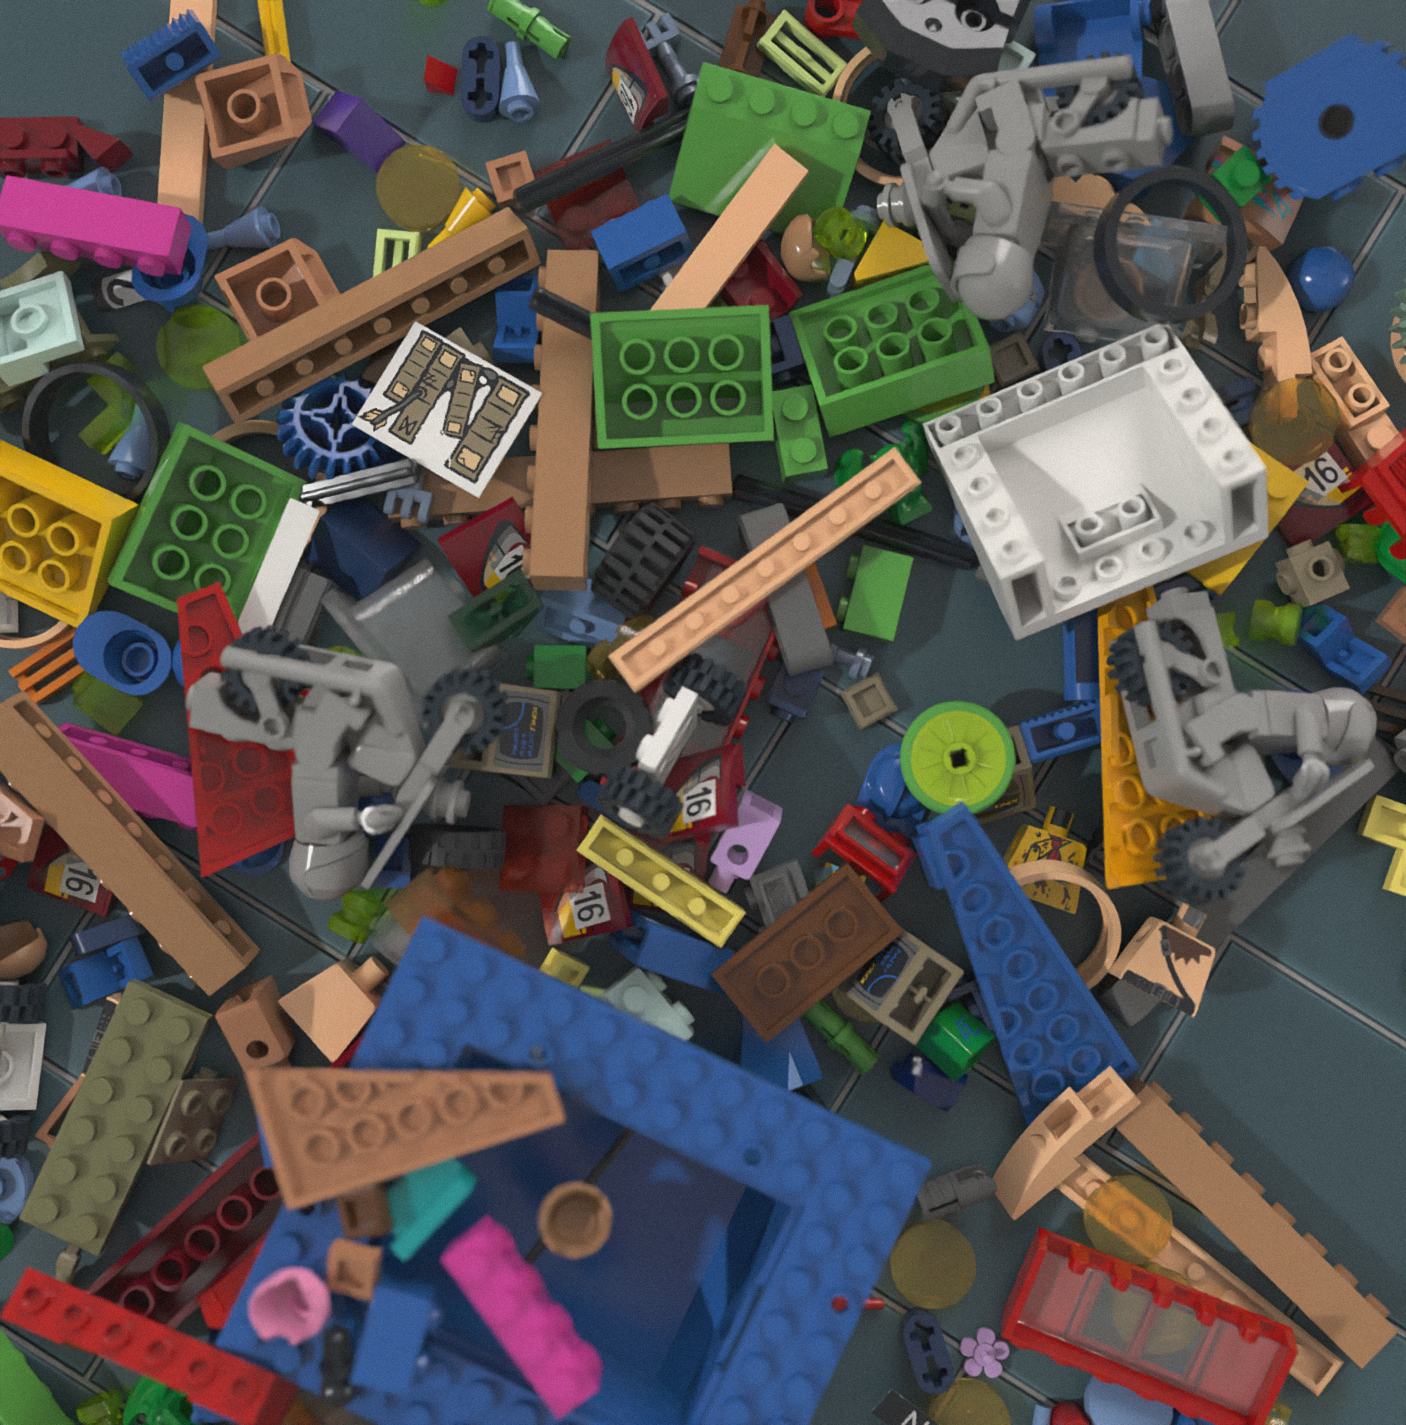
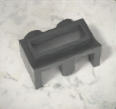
M796 858L754 872L749 879L751 885L743 887L751 912L760 909L765 925L757 928L759 933L809 893Z

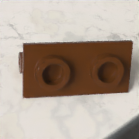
M750 0L749 4L744 6L736 5L719 67L759 78L766 55L756 46L777 19L776 15L770 14L765 10L766 3L763 0Z

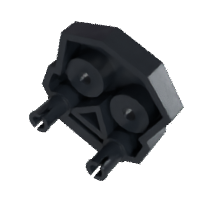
M863 0L856 10L852 27L883 69L936 93L963 92L970 80L975 76L997 72L1005 43H1012L1031 0ZM966 23H972L976 25V28L970 27Z

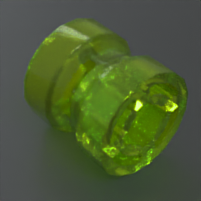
M1257 598L1251 617L1250 640L1265 642L1270 637H1273L1281 645L1295 647L1301 627L1303 605L1287 603L1284 606L1275 607L1271 600Z
M354 887L348 894L340 898L342 902L341 910L332 913L327 927L346 939L365 944L371 933L369 923L372 922L373 918L379 917L385 904L375 896Z
M118 1389L98 1393L80 1402L75 1407L78 1421L85 1425H123V1417L120 1412L123 1402Z

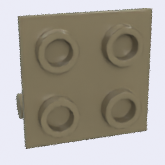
M201 1068L199 1074H194L192 1079L179 1080L147 1164L156 1165L207 1159L209 1152L216 1143L217 1132L224 1114L232 1103L233 1092L238 1079L235 1077L216 1078L218 1074L216 1071L209 1068Z

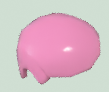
M289 1267L275 1272L267 1277L255 1290L249 1302L250 1321L260 1336L266 1340L276 1336H284L290 1340L292 1345L299 1343L309 1336L320 1332L330 1315L328 1288L322 1280L304 1268Z

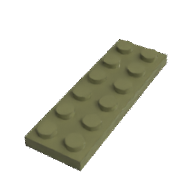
M135 978L128 982L20 1214V1220L96 1256H99L105 1250L158 1136L179 1080H184L213 1018L212 1014Z

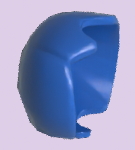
M1332 246L1307 249L1297 256L1287 273V279L1299 306L1312 312H1325L1339 305L1347 298L1355 279L1353 265L1346 254Z

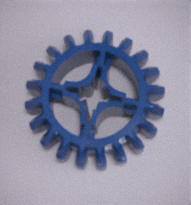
M343 370L339 374L338 379H332L329 376L281 402L283 410L277 413L276 422L281 426L277 429V438L280 442H285L283 445L285 457L295 456L293 465L296 470L309 466L308 476L311 480L317 477L319 472L326 474V480H332L334 476L380 466L382 463L380 458L386 459L390 455V446L352 425L357 415L353 414L348 407L359 413L375 387L362 388L364 382L362 376L356 378L354 382L347 381V374ZM332 403L331 405H329L328 407H326V408H324V409H315V408H314V407H317V406H319V405ZM338 415V426H341V430H338L337 440H334V429L331 427L334 425L335 416ZM309 438L320 441L325 449L315 445ZM360 443H365L353 451L340 452L344 447L359 446Z

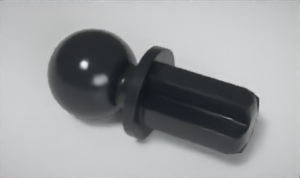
M335 1322L331 1324V1327L324 1329L321 1335L323 1358L319 1361L318 1370L323 1378L320 1383V1395L327 1405L334 1408H342L349 1405L358 1394L359 1385L350 1383L357 1357L352 1353L350 1328L348 1326H341L340 1322Z

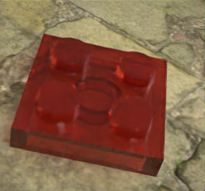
M611 139L534 171V178L537 179L611 144ZM623 168L546 204L566 250H578L594 243L595 240L590 231L640 207Z
M504 805L502 830L507 831L504 867H500L499 891L584 893L586 857L576 850L587 835L588 807L581 805Z

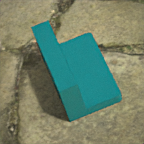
M457 1156L404 1173L386 1192L395 1226L391 1231L397 1236L390 1248L403 1261L419 1247L472 1191L479 1179Z

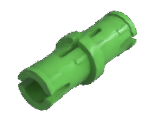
M490 0L488 3L487 12L517 32L518 38L525 42L529 40L536 44L556 61H559L560 57L562 58L569 48L572 37L542 17V11L534 6L530 8L519 0Z
M823 999L819 1000L801 1015L826 1039L825 1044L831 1050L836 1049L861 1075L869 1071L878 1061L880 1054L853 1030L855 1025L849 1019L844 1021Z

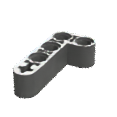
M782 503L739 516L738 532L745 555L790 524ZM803 570L764 599L790 677L833 664L830 645L806 571Z

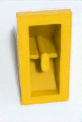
M883 221L854 272L851 282L852 290L929 264L922 241L897 227L889 228L885 221Z

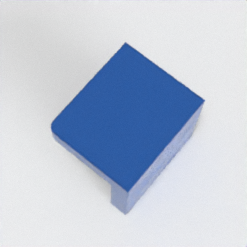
M380 833L375 836L374 863L393 834ZM410 834L404 835L370 887L410 889L417 886L418 863L408 861Z

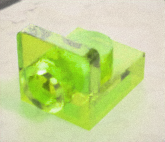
M86 670L78 677L71 688L75 691L73 706L115 736L144 704V700L141 697L121 692L90 675Z

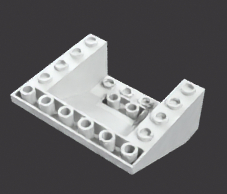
M1156 324L922 424L926 439L981 566L1016 641L1268 538L1266 468L1170 325Z

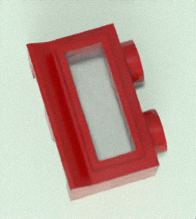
M848 803L836 814L811 854L818 858L828 848L848 861L847 863L859 877L866 874L882 886L875 895L876 899L882 903L897 890L900 881L916 858L917 853L909 848L910 842L904 835L895 831L887 832L875 823V816L871 811L862 806L853 807Z

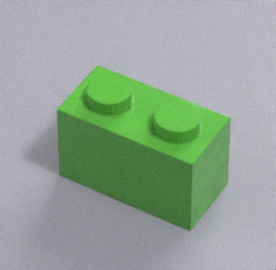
M812 384L773 391V431L783 485L824 478L828 465Z
M866 545L862 546L858 555H850L845 579L852 580L848 597L840 596L835 620L842 621L840 632L887 644L894 641L914 557Z

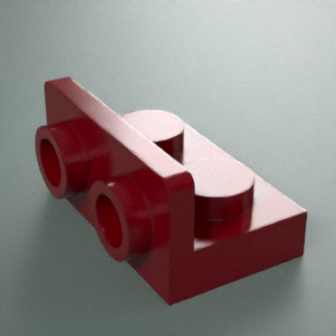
M77 116L0 118V175L4 177L7 175L25 178L26 173H42L52 178L68 177V173L84 172V148L69 132V126L72 123L84 126V123Z
M761 239L719 293V296L728 307L769 305V327L772 326L773 319L788 315L803 295L795 279L784 270L771 253L768 244Z

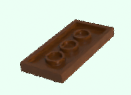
M846 862L714 969L711 975L767 1044L897 938L903 931Z

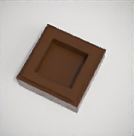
M383 1181L335 1195L346 1240L386 1234L395 1228Z

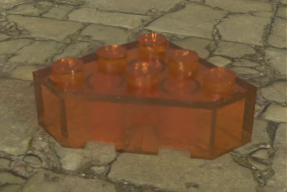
M430 867L384 904L411 938L422 916L426 915L524 963L527 960V957L523 954L527 950L523 941L513 930L510 929L507 933L496 921L500 916L498 911L486 897L483 896L481 899H478L468 887L472 884V880L464 869Z

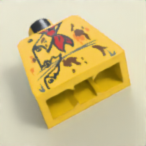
M1049 806L1042 829L1022 824L1002 858L1008 869L1036 860H1058L1084 868L1086 845L1067 838L1074 814ZM1041 880L1021 886L1029 899L1072 914L1076 913L1081 887L1078 884L1063 880Z

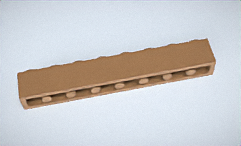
M506 207L202 366L234 423L238 425L406 336L415 321L425 326L540 265L541 261L528 227L509 207Z
M547 250L546 266L539 267V287H543L593 313H600L602 270L599 250ZM536 313L537 331L543 332L542 345L535 344L534 367L535 371H540V384H533L532 388L543 394L533 408V411H538V425H530V450L536 451L535 465H528L527 470L528 492H534L533 507L526 506L525 531L532 534L531 548L523 549V574L529 575L534 590L587 591L596 408L592 340Z
M729 442L593 451L590 517L597 515L596 509L609 508L614 509V514L638 513L639 506H647L653 502L665 511H676L682 509L681 503L698 502L699 508H718L724 506V500H732ZM536 456L503 458L479 498L426 468L425 476H423L422 491L435 495L429 521H444V526L458 527L512 496L525 514L526 506L533 507L534 492H528L527 470L528 465H535ZM400 499L398 500L395 514H388L389 519L397 524H401V529L417 530L427 528V524L417 521L420 504L415 503L410 520L401 518L403 500Z
M24 690L0 703V771L6 777L8 784L28 800L37 810V813L45 819L44 823L53 827L66 841L70 851L76 857L82 859L98 876L102 886L116 895L128 908L131 917L141 923L154 936L160 948L166 954L171 955L187 972L191 982L201 987L208 996H211L245 969L259 953L260 948Z
M1135 1077L1127 1086L1141 1101V1104L1115 1124L1114 1127L1353 1362L1363 1369L1398 1332L1385 1319L1390 1314V1311L1372 1294L1368 1293L1364 1298L1355 1290L1354 1287L1359 1281L1339 1262L1332 1267L1323 1258L1328 1251L1310 1233L1307 1232L1303 1237L1292 1228L1297 1220L1277 1201L1270 1206L1261 1197L1266 1190L1249 1173L1245 1171L1239 1176L1229 1166L1235 1159L1216 1141L1209 1146L1199 1136L1204 1129L1188 1113L1183 1111L1178 1116L1167 1105L1172 1100V1097L1154 1080L1147 1085Z

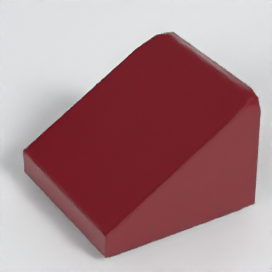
M75 123L69 126V132L100 167L107 168L111 174L133 155L132 151L117 137Z

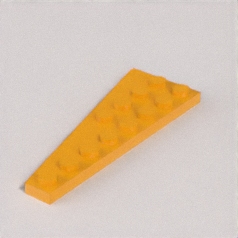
M1153 585L1097 607L1105 881L1107 889L1165 880V875L1157 878L1154 871L1161 868L1162 864L1160 862H1153V854L1162 851L1155 847L1159 839L1164 838L1163 833L1178 824L1198 817H1207V821L1211 820V816L1207 813L1156 798L1145 790L1121 692L1118 693L1114 686L1119 684L1118 678L1110 680L1107 673L1115 668L1112 665H1106V658L1112 654L1108 651L1110 648L1109 643L1116 640L1117 637L1135 625L1148 621L1146 609L1157 602ZM1150 704L1147 706L1151 723L1156 720L1154 708Z

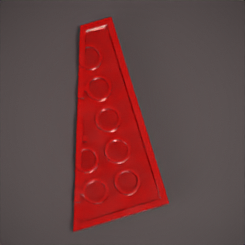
M220 582L181 596L176 600L185 703L188 691L193 684L209 672L220 674L226 669V667L220 666L222 652L243 635ZM186 708L201 878L295 837L292 777L293 763L297 759L294 749L275 750L267 747L265 743L251 740L231 741L225 739L221 734L190 727L191 711H188Z

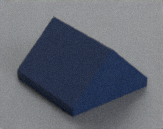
M361 497L340 502L319 518L311 536V541L306 547L303 556L370 610L423 545L407 531L401 529V526L389 519L384 512L367 498Z

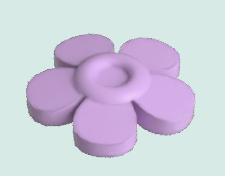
M987 1327L977 1330L976 1339L978 1342L972 1337H964L960 1342L959 1349L964 1356H967L963 1363L965 1371L971 1376H978L983 1368L988 1377L995 1378L1002 1373V1365L999 1360H1004L1009 1356L1007 1343L1001 1339L995 1340L994 1332Z

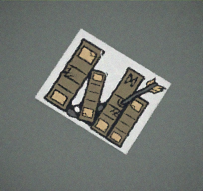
M415 321L352 425L403 455L415 459L417 463L479 498L543 393Z

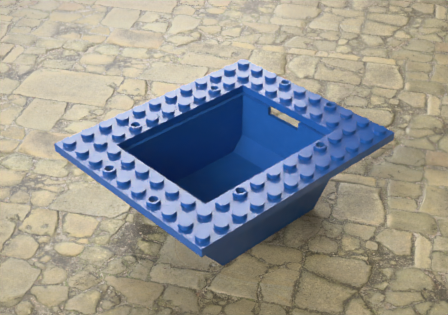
M424 915L411 938L349 1069L552 1072L566 1118L564 1122L457 1156L479 1179L472 1191L405 1261L390 1248L397 1238L392 1231L386 1234L347 1240L382 1249L380 1279L386 1272L440 1287L436 1304L443 1305L444 1308L436 1335L427 1334L423 1351L430 1352L431 1357L423 1383L415 1381L407 1398L359 1385L356 1398L344 1408L379 1425H808L932 1162L922 1154ZM628 1127L635 1130V1133L593 1185L605 1196L611 1208L612 1222L608 1239L595 1253L578 1259L560 1256L554 1253L547 1245L531 1265L539 1274L544 1284L543 1289L554 1304L558 1303L564 1308L571 1319L573 1330L583 1343L587 1342L594 1349L602 1365L598 1390L558 1419L444 1264L442 1257L451 1241L489 1214L496 1225L500 1224L506 1229L515 1244L516 1252L524 1260L542 1237L539 1228V1211L544 1199L557 1186L574 1181L584 1183ZM403 1174L381 1180L384 1182L386 1192ZM335 1196L316 1201V1211L313 1212L305 1210L303 1206L288 1210L284 1201L215 1344L321 1396L320 1383L323 1377L319 1374L318 1364L323 1358L321 1338L323 1330L331 1327V1324L335 1322H340L341 1326H348L351 1330L352 1353L357 1357L372 1301L328 1290L330 1315L323 1328L315 1335L309 1336L307 1339L293 1345L284 1336H276L269 1340L261 1337L250 1321L249 1302L255 1290L267 1277L289 1267H300L309 1270L327 1286L329 1249L336 1238L346 1240ZM762 1286L764 1289L724 1371V1364ZM838 1296L845 1297L848 1303L842 1309H835L831 1306L834 1298Z

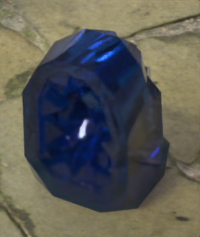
M912 1053L896 1059L890 1068V1076L893 1080L945 1112L953 1107L964 1089L969 1076L965 1073L954 1082L927 1056L921 1057Z

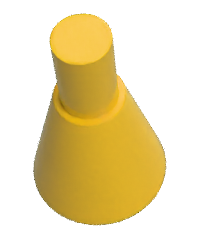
M465 187L445 223L446 227L427 247L430 248L493 215L491 211L496 205L480 188L477 187L471 192Z

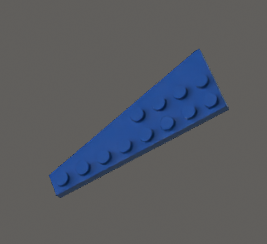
M963 801L959 802L925 825V830L1027 1127L1069 1086L1078 1093L1109 1066L1118 1073L1122 1080L1139 1070L1141 1067Z

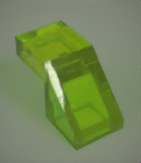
M118 351L106 361L121 366L137 375L138 367ZM92 374L86 380L87 383L109 406L83 429L78 436L89 448L105 455L119 442L127 426L131 424L136 402L114 381L98 374Z

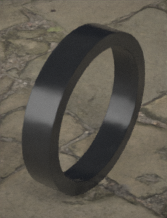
M1168 166L1157 168L1140 175L1121 188L1106 204L1095 229L1094 260L1098 276L1108 295L1128 314L1142 321L1159 325L1184 323L1219 306L1237 286L1247 259L1248 239L1246 225L1233 197L1212 177L1187 167ZM1171 183L1190 189L1211 206L1222 225L1227 248L1225 269L1215 291L1199 303L1179 307L1157 303L1144 296L1133 286L1121 266L1117 251V231L1121 216L1132 198L1142 189L1152 184Z
M89 361L70 364L49 372L32 389L24 407L22 438L25 451L62 468L52 450L48 432L49 414L53 401L66 384L80 376L88 374L104 376L121 386L134 399L148 427L150 455L146 471L134 489L123 494H117L134 503L143 499L171 438L166 413L155 393L141 378L131 371L108 362Z

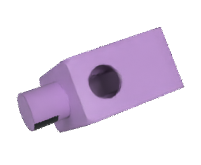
M745 789L737 804L739 827L723 831L710 861L716 864V867L708 883L726 894L731 893L739 877L745 880L751 878L781 823L783 808ZM733 845H742L747 851L738 853L732 847Z

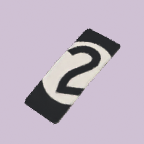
M133 269L91 283L99 313L103 314L147 300L140 296L131 282Z

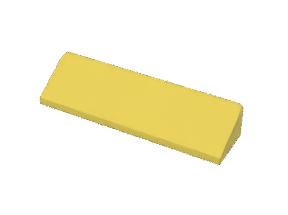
M601 813L576 850L719 948L723 947L746 913L745 909L604 813Z

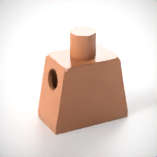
M273 975L233 990L215 1014L216 1020L244 1072L250 1068L292 1069L287 1057L297 1040L288 1013L278 1003L281 995Z

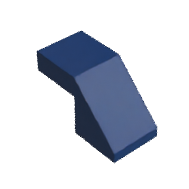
M521 274L496 288L497 329L493 344L494 362L534 363L535 344H540L541 331H537L536 312L530 310L528 305L534 290L539 287L538 274Z
M1321 602L1305 607L1285 627L1287 634L1328 675L1361 695L1392 666L1388 655L1355 637L1346 616Z
M137 936L124 940L104 951L76 961L57 971L73 1010L126 988L128 982L134 978L142 981L153 976Z

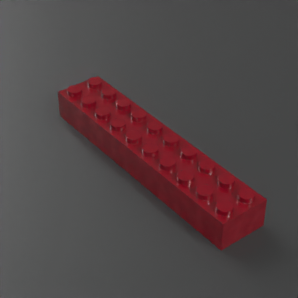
M365 1034L327 1069H349ZM259 1131L84 1292L172 1330L199 1306L198 1298L219 1283L246 1259L252 1250L267 1239L285 1200L275 1167L265 1168Z

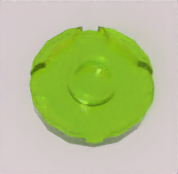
M192 305L181 308L171 315L172 318L166 325L163 324L158 332L156 353L159 364L174 382L188 390L203 392L213 390L214 387L202 366L243 346L240 331L228 316L213 307Z

